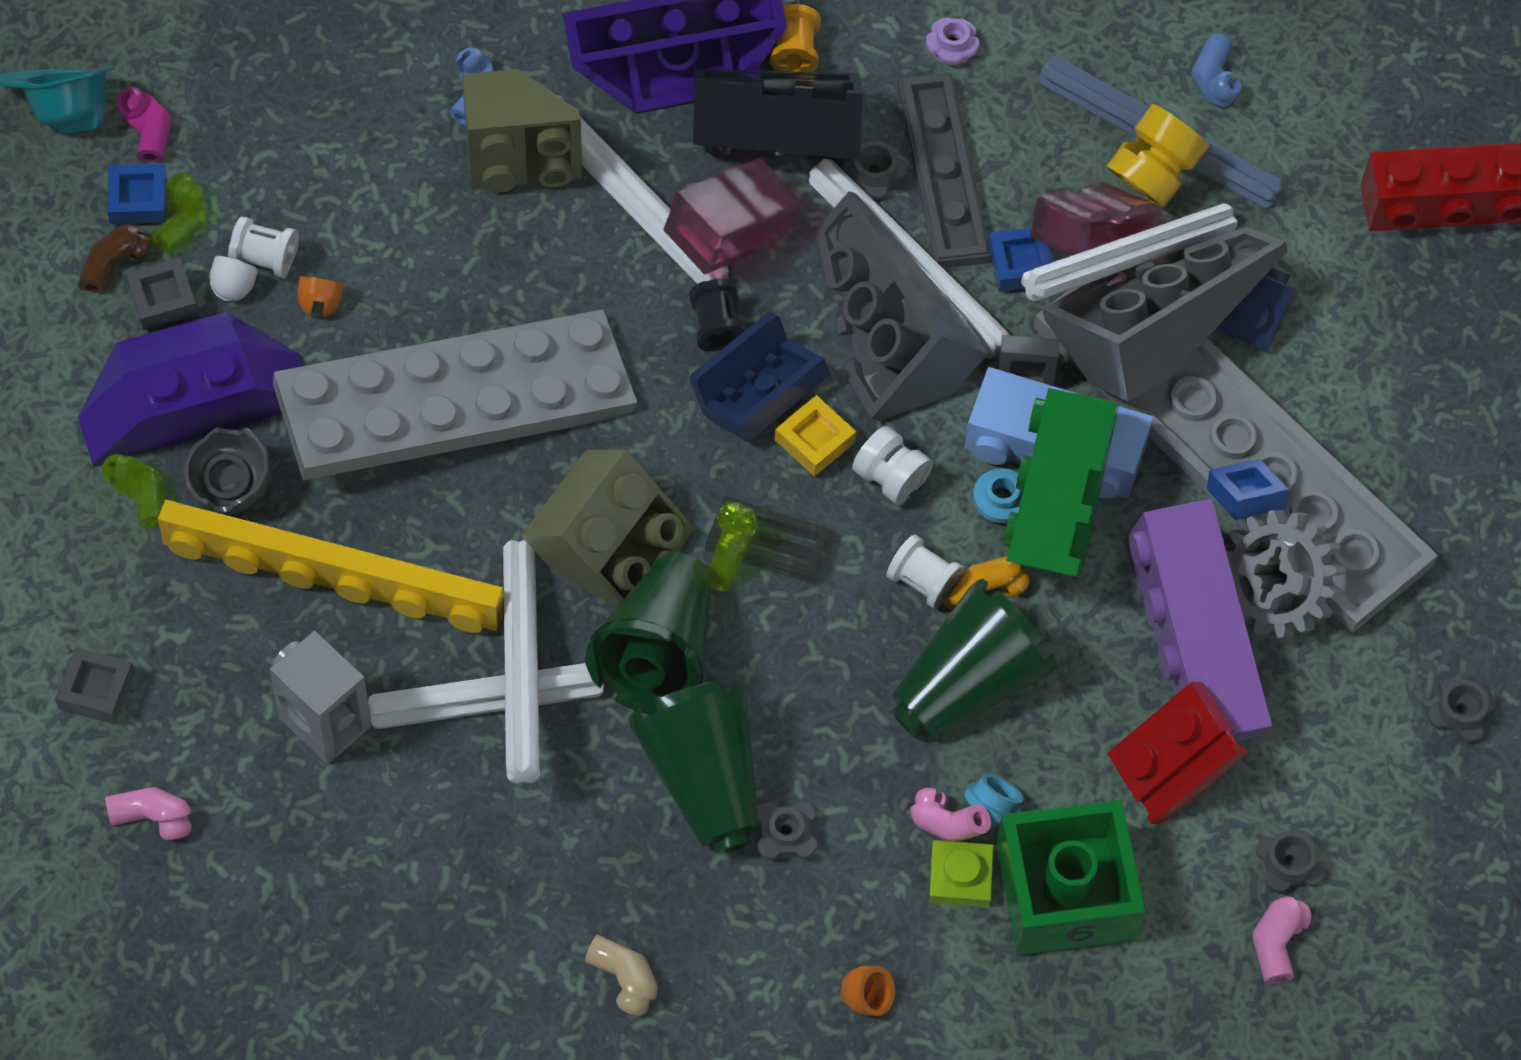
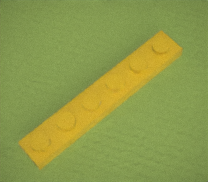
M166 499L157 519L163 544L168 545V548L176 555L186 559L196 560L201 558L203 554L222 559L229 568L243 574H254L257 572V569L279 574L284 582L297 588L309 589L313 584L335 589L339 596L350 602L362 604L367 603L369 599L390 603L397 612L407 617L422 618L428 613L447 618L452 626L469 633H478L482 628L498 632L504 614L503 587Z

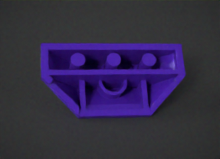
M629 0L561 13L572 68L632 112L694 101L695 69L757 70L787 28L782 0Z
M228 312L117 342L78 416L93 467L201 437L217 427L229 429L282 414L273 387L274 372L302 367L300 355Z

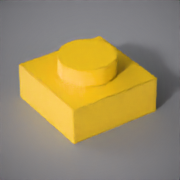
M816 395L775 429V441L815 477L856 442L857 431Z

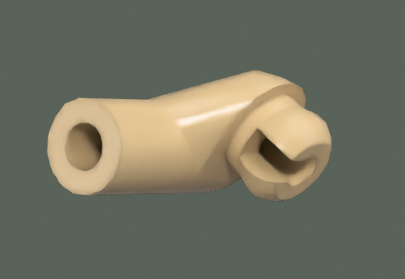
M597 934L590 944L585 962L617 977L622 990L617 996L616 1003L621 1010L635 1016L644 1015L649 1009L650 1000L656 999L658 985L647 959L642 954Z

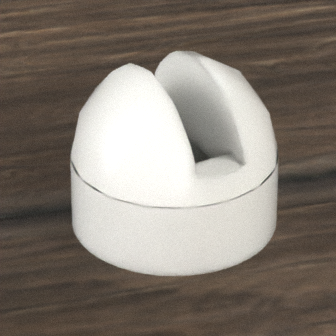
M215 256L209 275L211 288L216 296L225 301L240 300L252 290L258 269L240 260L225 256Z

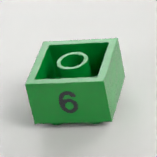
M1122 799L1001 815L996 848L1017 956L1138 939L1145 916V907Z

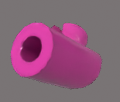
M128 87L118 95L116 107L123 114L125 121L140 134L137 158L139 161L163 163L171 127V116L150 94L142 92L136 87Z

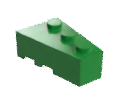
M1048 388L1046 399L1035 398L1028 432L1037 433L1032 456L1023 455L1018 472L1016 489L1023 490L1018 513L1010 512L1003 546L1010 547L1007 562L1075 577L1082 575L1120 406L1119 403Z

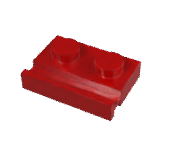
M1190 682L1112 748L1107 755L1136 801L1142 802L1149 813L1146 816L1151 824H1160L1175 815L1245 757L1248 752L1244 746H1239L1233 737V728L1204 683Z

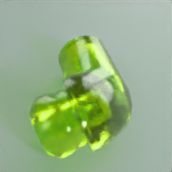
M178 173L168 180L166 192L170 196L171 217L151 234L154 243L169 255L203 227L207 218L205 193L202 186L196 184L194 177L189 173Z
M122 454L109 456L102 466L103 479L114 490L137 502L138 520L141 528L159 527L157 519L165 502L162 475L156 469L134 457Z
M738 501L726 503L720 509L717 517L718 525L722 528L708 566V571L711 575V587L717 590L726 591L732 588L741 562L758 528L757 516L751 507H745Z

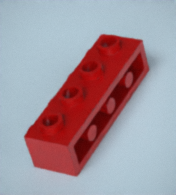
M1521 142L1370 152L1360 184L1369 232L1521 222Z

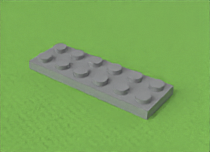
M603 309L276 371L273 376V387L303 481L595 423L635 412L637 400Z

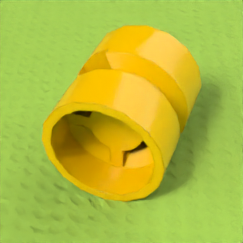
M1151 104L1134 127L1137 136L1134 142H1123L1106 165V168L1126 185L1137 190L1146 199L1164 209L1182 185L1179 173L1182 170H1193L1210 145L1202 136L1160 106Z

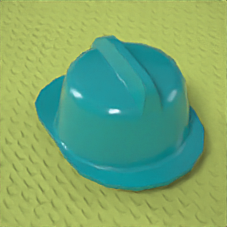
M111 66L95 70L45 69L13 71L0 74V86L22 88L40 124L48 125L60 133L71 134L96 129L102 124L103 110L106 108L107 103L105 72L116 68Z

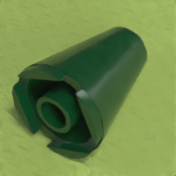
M677 552L661 556L592 635L587 646L585 659L590 677L600 689L604 682L616 691L618 695L615 701L626 708L634 710L640 708L641 712L654 714L657 712L654 700L673 692L702 684L711 575L701 561L689 554Z
M983 578L978 579L968 588L892 694L897 706L891 713L899 724L914 738L923 732L928 738L933 739L1047 677L1058 667L1053 653L1043 660L1036 647L1044 639L1024 614L1001 591L997 590L991 597L985 594L988 581Z
M732 679L731 690L723 691L720 681L717 680L673 692L654 700L657 712L644 719L640 708L634 711L628 718L632 732L702 847L714 846L717 854H725L751 844L749 834L759 828L747 694L743 682L739 679Z

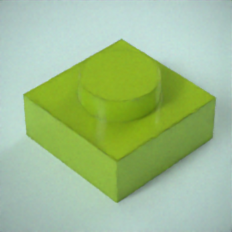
M933 840L929 903L989 908L991 902L993 844Z

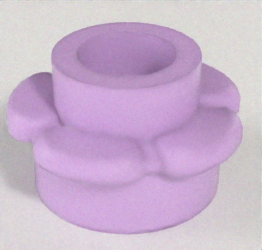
M942 18L932 25V32L926 36L928 50L938 61L947 65H959L966 62L977 53L980 44L979 39L975 37V27L964 19ZM950 37H956L958 40L952 41V40H949L948 38H950Z

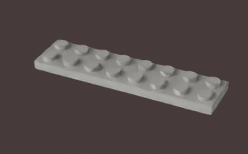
M1129 268L1103 277V279L1107 282V286L1135 277V272L1133 268ZM1081 286L1069 289L1054 302L1058 301L1059 299L1063 298L1064 296L1068 295L1069 293L1073 292ZM1043 310L1035 315L1033 327L1045 339L1059 340L1044 320ZM1206 338L1171 377L1151 388L1142 397L1127 402L1097 388L1110 401L1119 403L1120 407L1153 416L1149 438L1220 507H1222L1221 504L1207 490L1209 470L1261 459L1289 489L1287 507L1282 509L1285 511L1287 520L1292 513L1307 514L1306 529L1313 524H1324L1327 530L1321 539L1323 544L1339 543L1341 549L1331 556L1332 565L1346 566V573L1333 576L1332 584L1338 586L1344 593L1342 597L1327 598L1325 603L1330 607L1333 615L1352 633L1357 631L1434 567L1438 555L1209 339ZM1059 341V352L1081 372ZM1268 513L1259 516H1262L1267 521ZM1246 518L1235 520L1244 530L1250 532ZM1278 535L1267 538L1260 545L1265 550H1268L1271 540L1277 539ZM1307 553V556H1308V558H1309V560H1310V562H1311V565H1312V567H1313V563H1312L1311 557H1310L1309 553Z

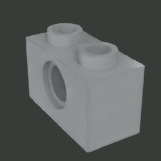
M315 630L300 643L294 641L279 652L273 662V666L269 669L279 719L325 763L329 764L372 726L365 678Z

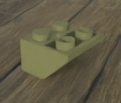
M519 69L462 74L466 138L472 189L485 188L490 192L501 193L509 191L520 184L541 183L543 186L555 188L564 186L571 180L582 179L580 110Z
M585 450L521 536L551 570L617 607L661 556L680 551L695 528L628 450Z

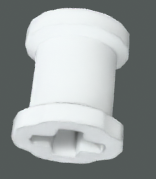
M240 217L232 232L228 257L272 269L276 277L284 279L287 277L297 253L298 231L286 228L284 232L255 225L251 218Z
M914 534L904 542L895 554L888 567L886 577L894 583L902 580L926 596V604L934 609H938L945 597L962 577L964 567L957 562L949 564L923 546L924 540Z

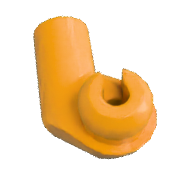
M1007 556L972 565L945 597L943 604L952 611L968 588L978 579L982 578L988 581L985 594L990 590L1000 587L1005 596H1018L1028 587L1030 583L1029 574L1021 568V564L1007 562Z

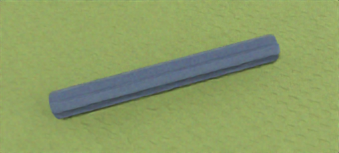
M1058 56L1050 57L1040 73L1039 81L1043 86L1136 136L1134 127L1149 108L1147 105ZM1203 137L1210 147L1193 169L1264 208H1269L1275 203L1281 193L1283 185L1281 179Z

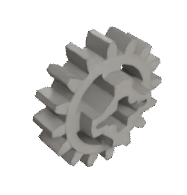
M1272 510L1268 512L1267 521L1262 516L1246 518L1250 532L1232 530L1229 536L1237 546L1235 550L1226 551L1245 623L1256 619L1254 625L1255 634L1267 635L1274 629L1277 638L1293 637L1295 627L1300 633L1315 630L1312 615L1319 619L1330 618L1333 612L1325 603L1326 599L1342 597L1344 593L1342 589L1332 584L1333 576L1346 573V566L1332 565L1331 556L1341 549L1339 543L1323 544L1321 539L1325 535L1327 527L1324 524H1313L1306 529L1307 514L1292 513L1287 520L1284 510ZM1278 535L1277 539L1271 540L1268 550L1262 553L1254 552L1264 540ZM1307 553H1309V555H1310V557H1311V560H1312V563H1313V567H1312L1311 562H1310V560H1309V558H1308V556H1307ZM1277 564H1280L1279 570L1287 574L1285 583H1282L1281 576L1275 574ZM1298 595L1308 596L1298 608L1284 613L1285 608L1291 607L1294 597Z

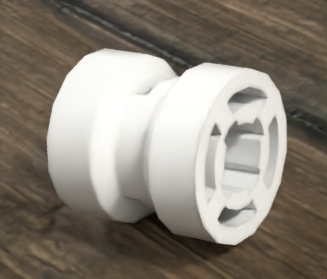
M887 425L877 430L861 447L853 462L852 470L867 482L876 481L882 486V493L899 506L910 497L908 496L909 494L917 490L926 481L933 468V461L918 449L910 451L903 445L902 436Z

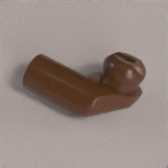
M121 224L92 245L80 276L78 287L84 291L104 295L115 264L124 255L134 262L144 258L151 246L150 236L138 231V226L134 224Z

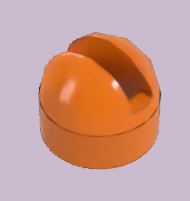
M299 276L297 301L301 310L311 317L313 301L324 302L322 318L333 315L340 307L344 283Z
M860 966L850 970L844 977L840 994L843 1002L851 1011L860 1015L880 1016L885 1014L893 1004L895 984L892 975L884 967Z

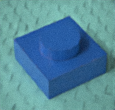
M165 163L109 165L108 217L110 224L166 223L167 173Z
M1044 226L989 233L988 244L998 292L1025 289L1021 284V279L1025 272L1052 263Z
M1261 459L1209 470L1207 490L1234 520L1259 516L1272 510H1282L1287 507L1289 489Z

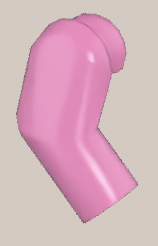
M151 787L105 797L111 826L143 819L158 821L160 836L165 840L188 836L191 832L192 825L188 815L192 811L187 802L162 789Z
M923 788L918 791L915 796V805L910 807L911 818L915 825L943 841L961 842L986 833L991 826V817L985 807L976 804L956 812L946 810L947 796L943 792L936 795L935 788Z
M1290 896L1273 901L1253 931L1252 940L1265 985L1288 982L1294 979L1286 944L1294 933L1299 934L1303 930L1302 928L1307 929L1311 923V910L1304 901L1295 900Z

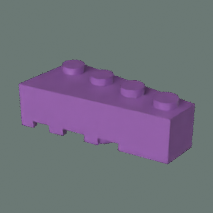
M1212 498L1144 512L1124 541L1144 599L1147 616L1152 624L1159 645V662L1164 678L1167 681L1170 680L1175 695L1190 682L1204 683L1233 728L1234 732L1232 735L1236 741L1262 736L1272 726Z

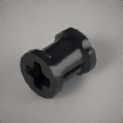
M716 278L700 282L689 291L692 308L697 310L700 329L696 333L697 346L705 352L722 350L746 330L745 325L738 320L735 303L739 299V294L735 282L729 279Z

